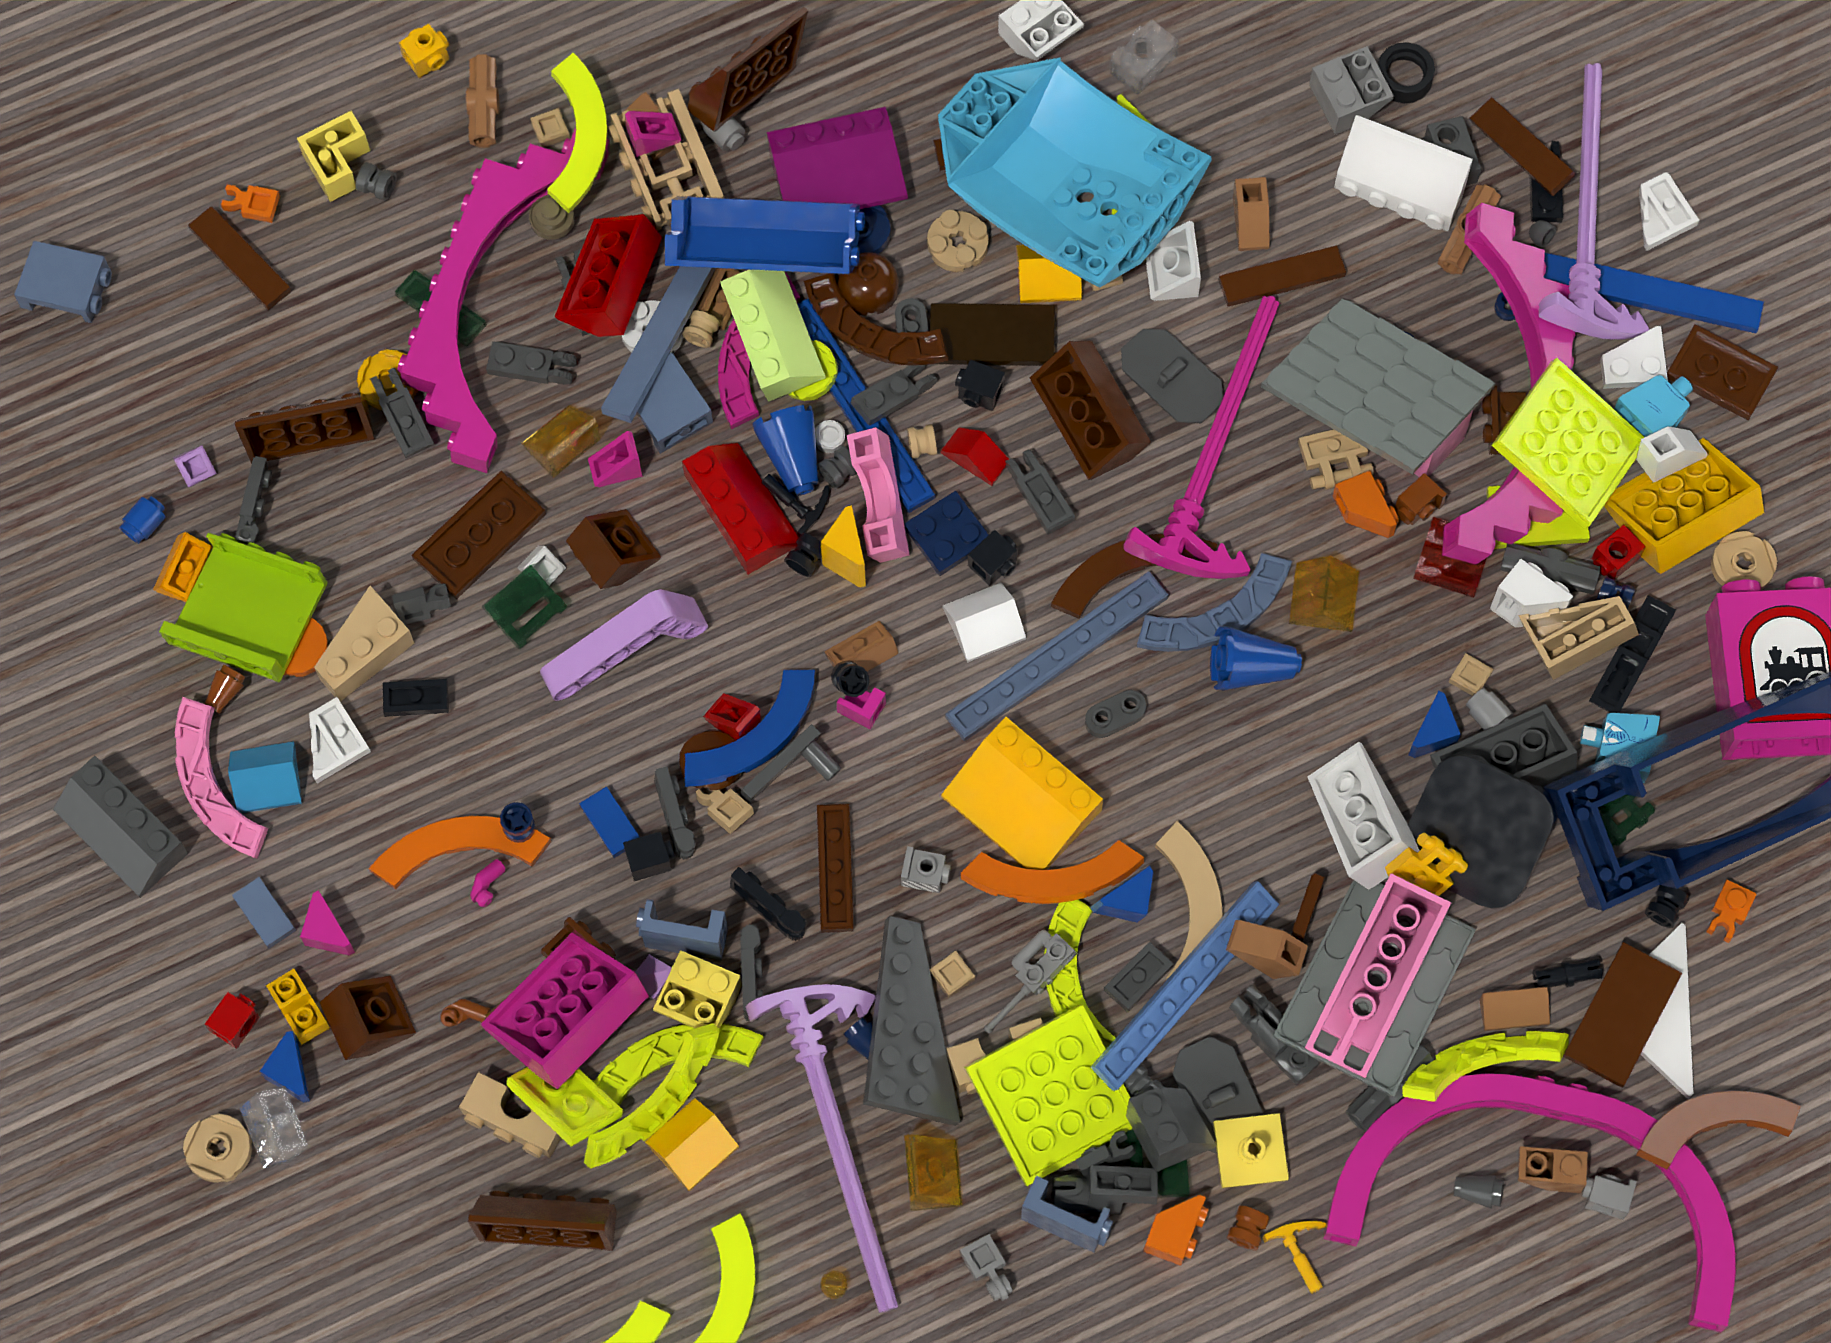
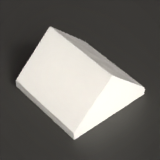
M1188 221L1170 230L1146 257L1151 300L1159 301L1198 297L1201 276L1193 222Z
M1002 583L943 605L945 614L967 663L1026 640L1015 600Z

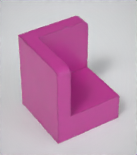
M874 687L871 693L865 691L857 697L847 695L844 699L839 697L836 702L837 712L871 730L886 705V693Z

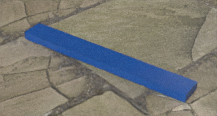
M1545 253L1544 263L1546 264V272L1543 278L1569 285L1570 268L1576 264L1577 260ZM1594 264L1596 268L1601 270V275L1598 279L1600 281V290L1597 293L1605 300L1751 333H1757L1759 329L1763 301Z
M807 298L798 303L797 305L811 340L820 341L826 345L837 361L838 375L829 391L855 432L876 427L889 435L899 497L908 514L934 500L935 493L886 418L884 417L876 423L868 425L850 403L852 397L864 391L866 387L813 308L809 299Z

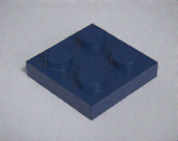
M956 490L904 523L905 531L939 576H942L968 559V554L989 535Z

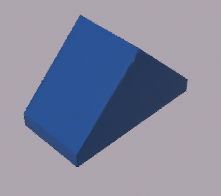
M1438 691L1411 746L1409 756L1416 758L1458 743L1461 734L1445 693Z
M1150 866L1100 899L1090 909L1096 914L1136 923L1139 922L1148 913L1153 870Z
M293 1031L285 1033L260 1070V1073L267 1081L301 1102H309L310 1098L298 1038Z

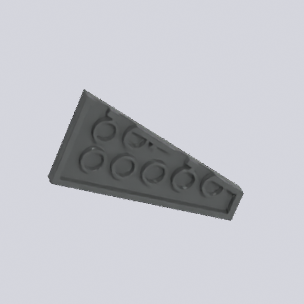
M889 916L885 920L863 1104L956 1126L960 1123V1117L921 925L917 922Z

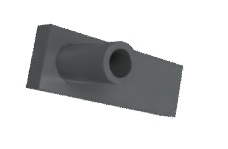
M811 724L741 790L740 796L750 804L801 755L827 781L831 780L841 770V767L816 742L820 732Z

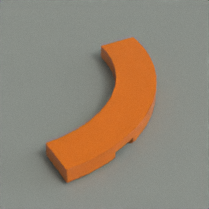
M491 816L455 817L421 827L406 835L382 853L369 867V871L396 890L409 875L428 863L427 861L445 853L451 854L474 849L494 850V852L510 855L532 867L552 841L551 838L535 829L533 836L529 840L517 843L506 837L500 823V818Z
M1118 840L1102 854L1081 864L1054 870H1034L1002 863L981 852L961 872V879L994 896L999 894L1005 897L1016 898L1018 902L1036 904L1061 903L1090 897L1098 890L1110 885L1113 887L1144 864V857Z

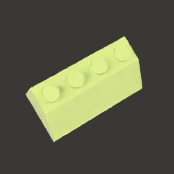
M747 270L720 281L758 383L768 402L826 378L785 271Z

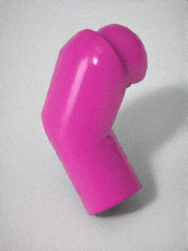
M495 859L475 876L470 896L473 903L477 902L480 907H487L493 901V894L488 891V888L494 880L506 871L505 866L500 860Z

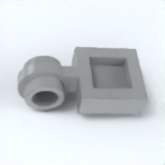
M990 1234L960 1249V1254L976 1282L986 1276L990 1278V1281L985 1283L992 1299L994 1301L998 1299L1004 1301L1009 1298L1008 1294L1013 1292L1008 1279L1004 1274L998 1276L995 1272L1005 1267L1006 1262Z

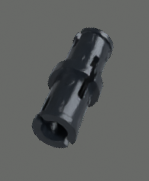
M1594 958L1593 960L1572 964L1569 961L1561 963V966L1540 970L1535 969L1533 970V981L1537 980V983H1534L1535 988H1550L1565 985L1567 988L1573 987L1576 982L1602 979V968L1597 969L1601 963L1598 958Z

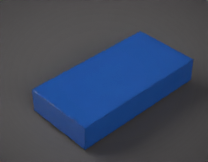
M607 786L579 803L584 814L613 858L625 852L623 842L640 838Z

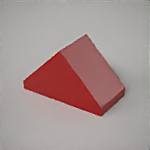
M958 427L941 450V454L991 486L994 485L1006 469L1005 462L1009 460L985 431Z
M725 693L719 697L703 716L706 721L720 732L730 735L735 740L746 735L761 722L760 709L756 705Z

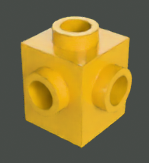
M429 23L422 28L414 29L409 33L408 37L399 42L402 57L418 78H421L430 71L440 69L449 60L447 52L449 43L440 30L435 32Z

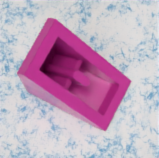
M628 111L625 113L627 132L637 157L682 141L672 113Z
M626 431L588 458L595 487L642 477L632 431Z
M319 890L314 892L300 935L304 945L344 955H352L355 951Z

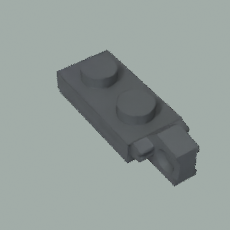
M253 457L235 536L238 543L248 545V543L255 544L260 534L255 520L256 517L261 518L263 515L265 499H262L261 496L263 488H269L272 477V470H268L266 458Z

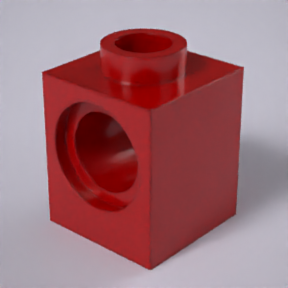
M1623 524L1596 547L1591 559L1594 565L1600 566V573L1602 575H1608L1611 579L1615 580L1641 558L1646 546ZM1609 551H1618L1623 555V558H1613Z
M227 992L205 1022V1026L212 1034L237 1049L260 1017L254 1009L256 1004L241 993L235 997Z

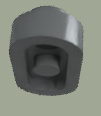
M909 298L897 305L895 309L897 333L928 331L926 309L919 300ZM907 315H914L916 319L909 321L905 317Z
M1126 690L1092 706L1087 711L1085 718L1086 729L1092 736L1097 738H1106L1142 720L1146 711V701L1139 692L1134 690ZM1132 701L1136 704V707L1128 709L1124 704ZM1104 715L1108 720L1100 723L1096 720V717Z

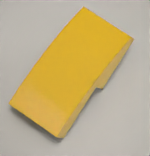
M295 969L290 970L266 985L301 1045L330 1028Z

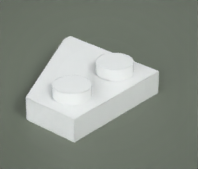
M1668 172L1641 184L1639 196L1644 248L1646 251L1698 225V217Z
M1656 326L1602 355L1600 362L1604 389L1638 387L1657 375L1663 376L1668 381L1661 326Z
M338 697L309 713L312 734V772L317 784L371 752Z

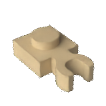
M731 788L724 794L721 790H712L711 794H704L699 789L696 791L698 802L704 806H709L707 808L708 815L730 834L754 814L753 807Z

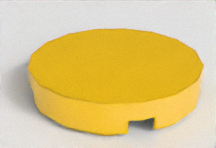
M398 350L379 351V354L365 359L358 370L357 384L360 394H365L367 403L379 410H382L378 402L380 399L370 378L377 376L381 380L386 396L397 392L395 385L392 384L388 376V370L395 368L397 372L400 358L404 354ZM397 372V374H398V376H399V378H400V380H401V374H400V372ZM403 385L404 388L407 387V389H408V391H409V393H410V395H411V397H412V399H413V398L415 397L416 393L418 392V390H417V389H414V388H412V387H408V386Z

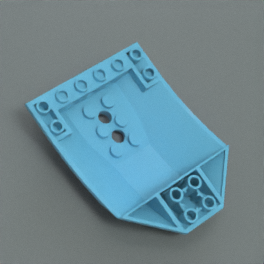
M1061 58L976 73L938 114L948 186L975 211L1020 243L1099 288L1144 261L1178 222L1212 160L1210 155L1161 131L1107 97L1061 62ZM1089 192L1094 195L1090 202L1080 203L1077 201V197L1081 193ZM1108 209L1117 210L1114 215L1105 216L1102 214Z

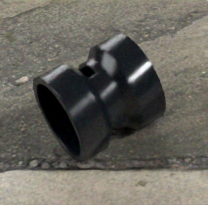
M802 533L796 541L797 547L795 550L789 551L784 561L798 574L810 577L816 569L815 563L822 559L821 541L809 534Z
M852 661L838 663L831 673V681L834 687L847 696L857 697L868 689L870 682L867 671Z
M1659 885L1655 893L1656 899L1649 903L1645 914L1653 922L1666 928H1673L1679 919V910L1685 908L1689 897L1679 888L1674 889Z

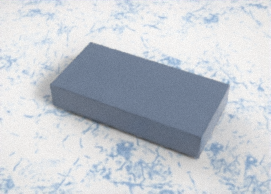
M260 877L232 895L268 949L296 931Z

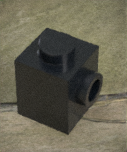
M970 359L967 368L960 369L955 381V386H958V398L970 407L978 408L980 406L993 411L1005 385V372Z
M993 530L968 554V566L989 586L1001 576L1004 578L1009 576L1017 566V546L1015 542L1006 534L1000 535L996 530Z
M661 831L623 842L634 882L672 871L669 860L675 859L670 840L663 841Z

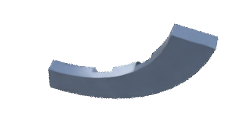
M1261 553L1253 574L1240 592L1231 600H1227L1205 614L1191 618H1164L1145 615L1137 647L1153 651H1188L1219 643L1220 637L1214 636L1219 627H1231L1243 631L1260 618L1271 606L1287 579L1292 561Z

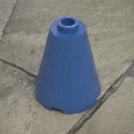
M799 405L770 413V420L764 423L762 417L752 423L754 432L788 491H795L796 496L814 491L813 486L818 484L819 481L815 422L812 406L809 405L806 410L804 405Z
M1219 627L1215 632L1214 636L1220 637L1218 645H1212L1210 656L1211 680L1218 681V684L1214 686L1215 690L1224 691L1293 679L1295 674L1301 670L1302 657L1301 654H1297L1295 647L1231 627Z

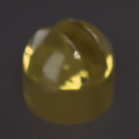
M829 1271L822 1277L820 1286L822 1293L827 1298L838 1299L846 1293L848 1284L846 1277L841 1272ZM826 1280L842 1282V1287L825 1283Z

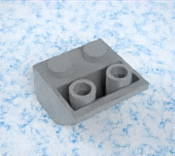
M1368 46L1312 68L1309 85L1334 134L1351 129L1356 115L1369 119L1394 97Z

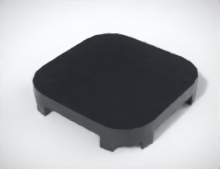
M1469 753L1454 755L1439 763L1431 774L1408 826L1416 843L1418 836L1422 833L1436 836L1444 842V847L1456 850L1462 855V859L1468 863V868L1465 872L1458 873L1455 870L1449 875L1453 885L1448 890L1491 909L1505 907L1520 898L1527 888L1528 881L1545 845L1555 829L1558 818L1556 817L1555 805L1548 795L1549 792L1539 785H1532L1479 759L1480 756ZM1417 843L1419 850H1421L1422 846ZM1436 858L1431 863L1436 865L1441 860L1439 858Z

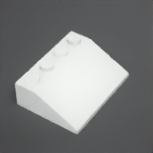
M1356 115L1337 172L1334 188L1339 189L1344 195L1365 199L1375 207H1386L1396 211L1404 218H1414L1425 222L1430 228L1449 231L1462 201L1473 159Z

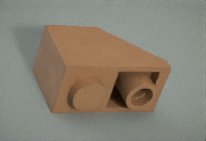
M1266 177L1235 179L1233 204L1238 251L1269 249V201Z
M1236 920L1226 950L1272 979L1300 974L1308 946L1285 931Z
M1520 1146L1518 1181L1547 1191L1581 1193L1587 1184V1152Z

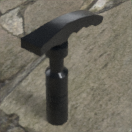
M768 474L761 482L787 507L791 506L798 513L797 516L801 520L805 519V523L797 532L798 537L802 533H807L817 522L828 499L829 486L826 485L822 491L819 503L814 508L815 510L810 511L806 506L802 507L796 501V497L771 474Z

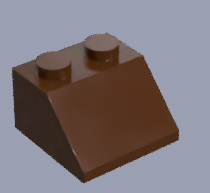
M627 509L586 516L566 540L573 550L575 557L580 560L591 575L593 582L600 589L624 584L658 562L661 558Z
M391 976L341 983L319 1002L345 1060L371 1056L416 1034Z

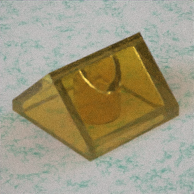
M568 405L522 442V445L554 478L600 441L601 438L595 418Z
M1331 555L1296 563L1289 624L1352 632L1359 570Z
M913 1134L904 1135L910 1210L919 1211L962 1206L956 1140Z

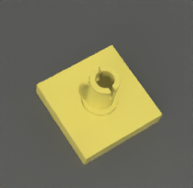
M1280 1113L1213 1121L1221 1189L1289 1180Z

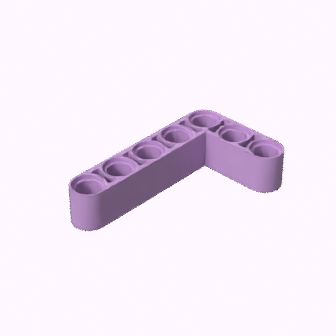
M662 589L655 590L636 601L541 668L540 674L555 701L563 700L581 690L660 634L680 639H691L702 634L708 628V624L693 597Z

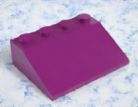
M886 107L766 132L770 159L783 201L860 204V209L908 199L894 134Z

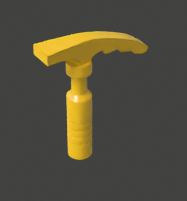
M1295 1222L1264 1234L1262 1239L1265 1243L1276 1238L1284 1239L1282 1242L1286 1248L1289 1247L1294 1256L1293 1262L1311 1294L1323 1288L1306 1255L1300 1252L1296 1244L1297 1239L1293 1233L1295 1231L1299 1233L1305 1229H1324L1326 1227L1325 1222Z

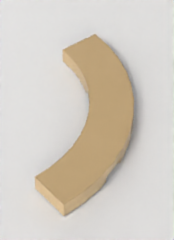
M1178 821L1174 823L1155 845V848L1165 856L1182 881L1189 909V930L1186 944L1178 962L1166 977V980L1222 918V902L1215 873L1200 845Z

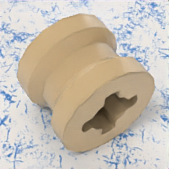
M694 310L689 317L690 325L684 328L682 336L696 346L708 348L713 341L712 334L718 330L720 322L706 312Z
M932 424L918 430L914 427L907 428L912 459L918 458L921 454L925 453L930 456L937 455Z

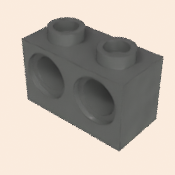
M1463 116L1427 124L1425 137H1422V140L1473 159L1466 185L1477 183L1481 167ZM1439 139H1447L1451 143L1444 144Z

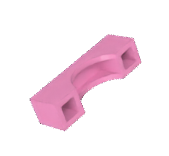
M876 427L847 435L851 463L859 476L866 499L867 518L862 527L867 556L880 563L909 556L889 435Z

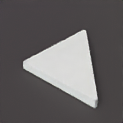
M1681 923L1649 955L1680 971L1682 975L1641 1055L1680 1093L1689 1099L1693 1095L1686 926Z

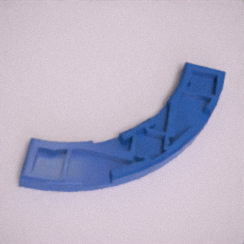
M783 670L780 691L774 705L765 718L743 737L716 749L685 753V787L703 786L726 781L728 777L744 771L745 773L752 771L776 755L798 731L800 723L810 707L814 692L815 670Z

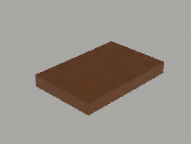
M1694 324L1667 372V379L1674 382L1681 376L1686 378L1693 387L1692 392L1749 421L1774 377L1778 366Z

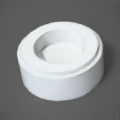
M827 420L821 422L815 429L816 446L822 452L834 453L839 447L844 446L846 440L845 430L840 423Z

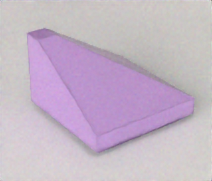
M202 445L173 458L188 487L217 474Z
M648 955L635 973L648 995L654 1000L660 995L672 967Z

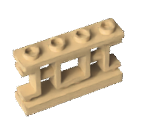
M679 89L668 92L667 98L662 99L661 97L656 99V104L660 113H668L667 110L671 109L684 143L679 142L638 156L639 159L636 160L622 128L626 126L625 113L628 110L623 111L618 116L617 113L611 114L612 125L607 126L613 143L619 142L623 151L619 153V157L624 170L630 169L634 179L630 180L636 198L641 196L645 206L641 207L642 213L653 223L657 231L662 230L663 225H671L670 209L673 198L677 196L704 197L699 186L683 191L680 184L681 180L693 176L691 163L695 166L707 195L706 197L724 198ZM674 146L682 167L655 177L647 156ZM645 180L649 181L653 191L667 185L671 191V197L659 201L661 214L657 212Z

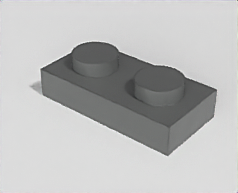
M1149 942L1104 987V991L1128 1013L1173 968V963Z

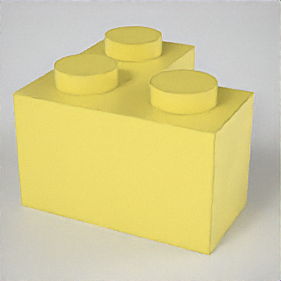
M349 111L297 138L303 157L330 202L356 189L353 173L347 163L370 152L363 129L352 111Z

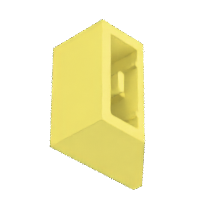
M680 950L653 1011L693 1028L712 1023L720 1028L729 1016L741 990V976Z

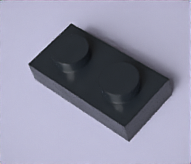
M447 679L383 682V714L385 717L449 713Z

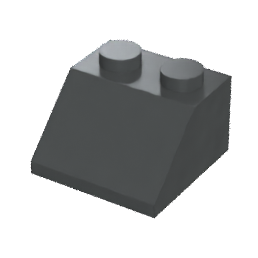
M1157 1087L1129 1099L1126 1117L1155 1172L1216 1147L1211 1134L1186 1089Z

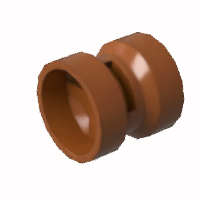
M1241 1205L1238 1207L1235 1215L1238 1222H1236L1235 1226L1230 1227L1227 1239L1243 1248L1254 1251L1258 1250L1261 1242L1260 1231L1266 1229L1270 1218L1256 1209Z

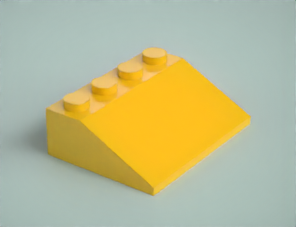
M1705 438L1700 439L1699 443L1708 453L1706 458L1654 483L1647 473L1644 472L1615 489L1604 505L1619 527L1624 524L1646 546L1641 557L1659 574L1664 573L1764 513L1761 486Z
M1007 717L983 740L941 794L945 801L1023 868L1034 870H1047L1102 811L1103 805L1102 797Z

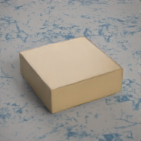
M559 108L530 118L541 147L570 138Z
M1465 653L1452 674L1449 683L1473 696L1483 689L1493 672V668Z
M956 951L930 969V974L949 998L975 980V975Z

